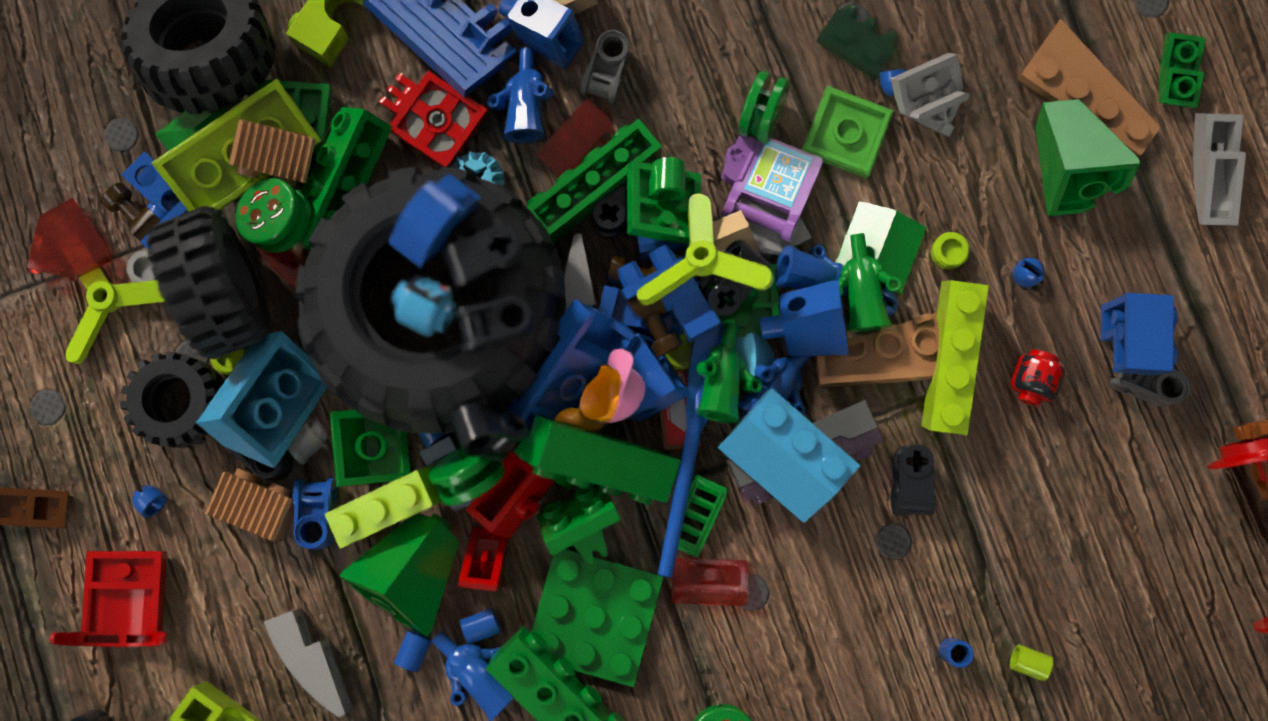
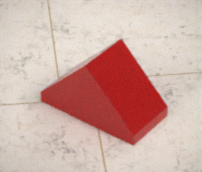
M472 527L458 587L496 592L501 590L508 539L492 534L486 528Z

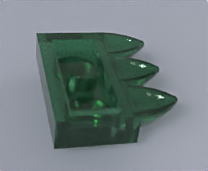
M856 3L844 6L840 10L837 9L818 36L816 42L873 80H876L897 49V30L885 32L880 36L877 35V17H870L859 23L857 21L858 9Z

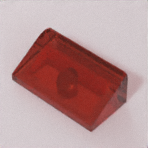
M676 557L672 577V603L721 606L746 605L748 597L747 560Z

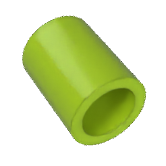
M1020 644L1015 647L1010 659L1011 670L1043 682L1048 679L1053 667L1052 656Z

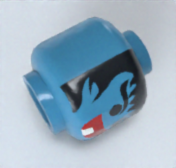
M423 275L414 277L409 283L402 281L392 297V303L397 305L395 309L396 320L425 336H430L436 331L442 333L453 317L452 312L456 310L457 304L452 302L453 294L447 287Z

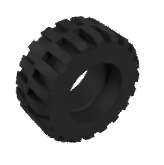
M137 0L134 5L135 9L129 10L124 21L126 25L122 27L121 48L123 54L145 92L157 104L180 113L183 110H186L189 114H201L204 110L214 113L222 111L221 107L228 104L231 107L241 102L240 98L243 96H251L257 90L259 82L263 83L270 72L268 68H272L275 59V39L258 0ZM216 36L212 41L201 47L182 51L199 39Z
M202 206L154 225L147 238V246L149 247L147 253L152 264L151 270L171 318H174L178 330L182 336L186 337L190 347L196 349L197 354L204 358L217 359L263 341L270 330V317L266 308V300L262 294L261 285L255 275L252 263L248 259L242 243L238 240L236 232L228 224L225 216L221 215L220 211L216 208Z

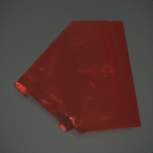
M71 198L39 216L26 269L30 273L40 274V272L67 277L69 281L76 282L77 277H81L113 261V257L74 198Z

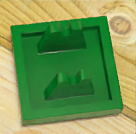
M589 483L588 488L580 487L572 497L562 502H551L541 510V513L536 515L544 542L552 556L572 545L589 564L594 562L592 555L594 550L599 551L603 557L607 556L608 551L602 529L621 519L609 495L598 490V484Z

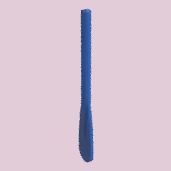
M723 322L716 329L692 342L686 386L690 394L687 395L685 403L687 429L658 575L673 577L701 431L708 420L696 412L701 401L706 378L698 374L696 367L698 363L708 359V353L714 346L721 344L724 328Z

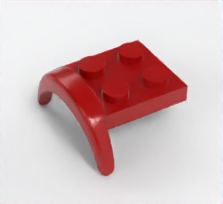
M86 551L81 632L51 633L49 642L59 646L89 647L165 645L168 641V632L162 631L167 551Z

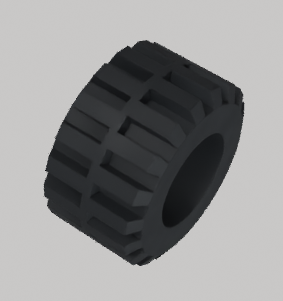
M167 352L166 355L157 353L151 355V362L144 359L137 364L140 370L138 372L130 371L126 377L131 380L129 387L123 385L121 393L127 396L126 401H120L121 410H126L129 413L123 418L127 425L135 426L132 432L137 437L145 438L144 441L171 448H189L191 444L199 445L205 442L204 436L210 434L196 422L223 385L219 383V380L222 378L219 373L210 369L211 366L201 360L176 352ZM184 380L191 394L190 405L181 418L168 422L161 412V396L171 383Z

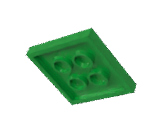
M564 549L552 556L532 631L541 635L548 645V650L557 659L562 658L567 661L574 671L634 687L663 576L594 557V562L589 564L579 552Z

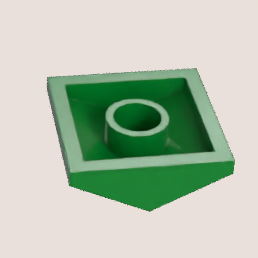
M859 201L835 262L844 266L847 261L853 258L850 235L864 233L867 255L878 260L884 267V271L901 280V289L899 292H895L901 295L927 227L897 210ZM880 282L881 287L886 289V284ZM892 282L890 286L896 288L897 284Z
M356 410L330 412L336 487L390 483L411 473L407 432L372 421Z

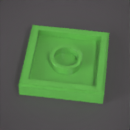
M826 86L802 151L821 157L824 163L868 179L894 110Z

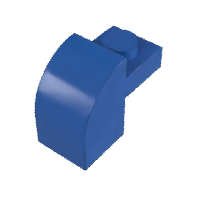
M450 173L436 184L430 180L416 193L400 215L389 244L421 268L445 247L453 227L476 209L481 197Z

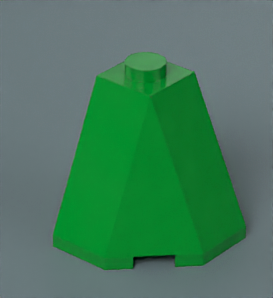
M1079 99L1058 100L1042 104L1035 130L1048 216L1085 213L1097 206L1095 202L1097 198L1111 190L1113 193L1118 194L1130 187L1140 161Z
M418 513L406 519L344 569L340 577L373 605L376 603L382 609L392 614V618L407 628L428 636L433 628L460 541L449 531L451 525L444 518L437 514L429 517Z

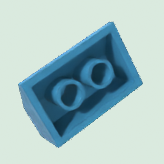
M282 331L269 333L263 341L250 345L196 423L224 447L269 467H276L327 389V386L319 377V372L312 359Z
M773 389L764 393L717 447L803 523L834 497L861 466Z

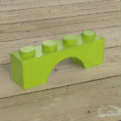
M952 280L941 281L936 316L939 327L938 354L933 378L926 390L921 424L923 428L930 431L968 435L989 285Z

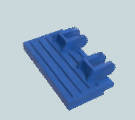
M363 0V5L463 98L504 67V63L516 54V50L506 41L493 49L494 46L512 32V27L507 18L497 23L487 32L483 30L496 18L499 12L498 8L492 3L475 13L461 0H447L444 3V0Z

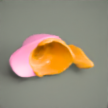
M622 349L612 351L607 364L600 367L598 375L585 387L579 409L567 408L556 415L554 420L590 431H596L601 429L606 423L610 424L630 417L636 412L645 395V382L640 374L632 369V355Z

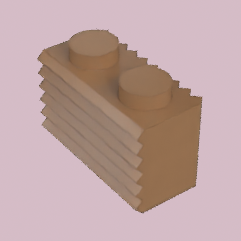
M238 119L229 164L237 166L235 172L237 174L258 178L259 173L262 172L274 175V178L283 180L292 187H296L297 181L303 183L307 181L316 139L295 132Z
M237 468L235 473L223 471L205 514L270 541H283L294 517L293 497L290 496L293 489L275 482H271L269 487L256 482L258 476L244 469Z

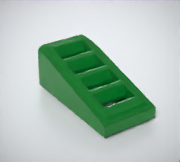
M694 474L685 516L703 523L704 526L700 531L683 523L682 531L698 539L696 544L680 538L679 550L697 558L699 557L729 491L728 488ZM699 488L716 496L714 503L694 495L696 489ZM690 502L710 510L708 517L689 509Z

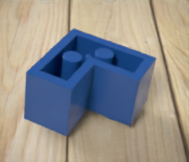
M1126 293L1101 305V341L1114 342L1113 373L1161 375L1173 371V366L1178 358L1177 346L1173 344V331L1178 322V310L1174 306V295Z

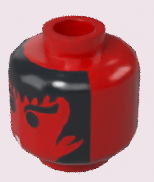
M1033 349L1030 354H1023L1018 358L1010 380V387L1019 394L1018 400L1020 402L1039 407L1041 401L1052 402L1056 399L1065 375V369L1059 363V357L1042 350Z

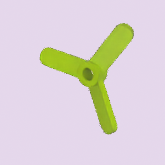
M694 194L688 201L690 246L686 251V258L642 286L637 292V298L642 305L653 304L695 275L704 277L713 274L758 290H765L772 285L774 275L766 266L716 250L713 239L711 201L703 194Z
M71 236L63 241L61 248L87 290L86 300L89 305L66 350V359L71 363L80 364L86 359L108 313L116 311L121 306L165 302V300L161 297L156 280L122 284L109 283L83 240L79 237ZM107 292L106 299L102 301L103 295Z

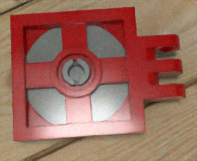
M427 71L418 85L398 73L394 80L405 89L401 91L393 85H389L386 92L397 99L395 103L383 96L378 101L383 108L395 115V118L390 123L393 126L390 133L439 166L451 168L455 163L456 157H459L488 116V109L468 96L463 98L447 82L430 71Z

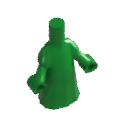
M864 233L850 235L853 258L842 267L841 277L838 279L841 298L843 297L844 288L848 286L847 332H865L889 328L892 326V323L887 313L880 282L886 284V289L890 293H895L901 289V280L884 271V267L878 260L867 255ZM892 282H895L897 284V287L892 288L890 284Z
M731 322L724 323L721 344L714 346L708 353V359L698 363L696 367L698 374L706 377L701 401L696 411L697 414L703 418L727 424L739 422L740 379L743 382V391L748 394L758 393L762 389L761 381L746 369L744 359L735 349L739 325Z

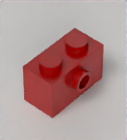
M513 450L503 461L506 470L501 480L490 490L473 499L466 508V511L488 531L507 539L512 537L523 521L528 520L534 515L539 506L538 502L554 483L552 479L533 473L534 467L518 457Z

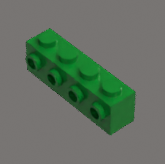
M342 107L334 116L331 122L332 130L326 143L319 149L316 155L317 163L312 174L301 188V193L310 204L311 219L304 237L296 244L297 246L310 252L312 246L309 244V239L322 218L329 221L345 204L342 197L362 183L367 185L393 126L369 111L360 108Z
M637 119L630 126L627 124L621 127L612 136L611 141L602 148L597 147L586 155L582 164L574 170L569 169L557 178L554 186L545 193L542 191L528 201L526 206L542 222L553 243H555L592 214L595 204L600 199L610 194L627 180V167L632 160L652 164L661 158L662 146L641 120Z
M539 415L535 417L522 456V460L534 466L533 473L539 476L555 479L556 474L567 476L566 482L583 488H588L589 482L598 484L599 491L620 497L621 491L631 493L630 499L647 505H651L652 499L667 503L681 462L680 459L659 450Z
M525 626L515 633L491 657L486 667V670L537 721H626L619 713H611L602 704V698L599 693L589 685L584 686L575 677V671L571 665L562 658L557 659L548 650V645L543 637L535 631L530 632Z

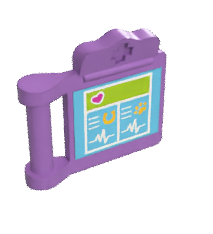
M739 135L737 142L728 148L724 159L725 167L721 178L725 183L733 185L721 215L726 217L741 210L747 221L780 234L779 238L790 242L822 166L823 159L772 138L767 144H763L757 141V137L753 138L749 135L747 138ZM743 196L789 214L788 218L784 220L739 202L740 197Z

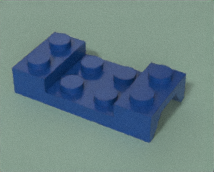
M574 299L558 322L561 324L558 331L561 339L538 371V378L520 399L514 397L512 406L507 410L520 416L530 431L536 415L554 420L556 415L567 408L579 409L585 387L598 375L600 367L607 364L611 352L617 349L630 352L640 337L624 323Z

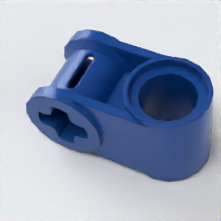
M328 478L326 482H305L304 479H296L294 482L293 534L297 544L303 548L313 550L326 549L335 539L325 517V513L337 508L338 487H336L335 478ZM311 494H322L321 496H310ZM318 522L322 527V536L317 542L312 543L308 539L307 532L312 524Z

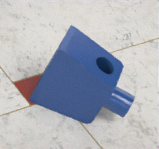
M502 0L500 3L499 13L507 17L516 37L537 53L566 70L585 43L573 10L553 0Z
M839 280L783 293L780 296L781 315L760 317L763 340L784 337L788 354L791 356L849 355Z
M637 333L636 335L640 338L629 353L633 357L632 369L639 373L645 382V395L636 412L627 419L641 422L687 397L690 391L665 355L660 358L656 357L651 347L655 340Z

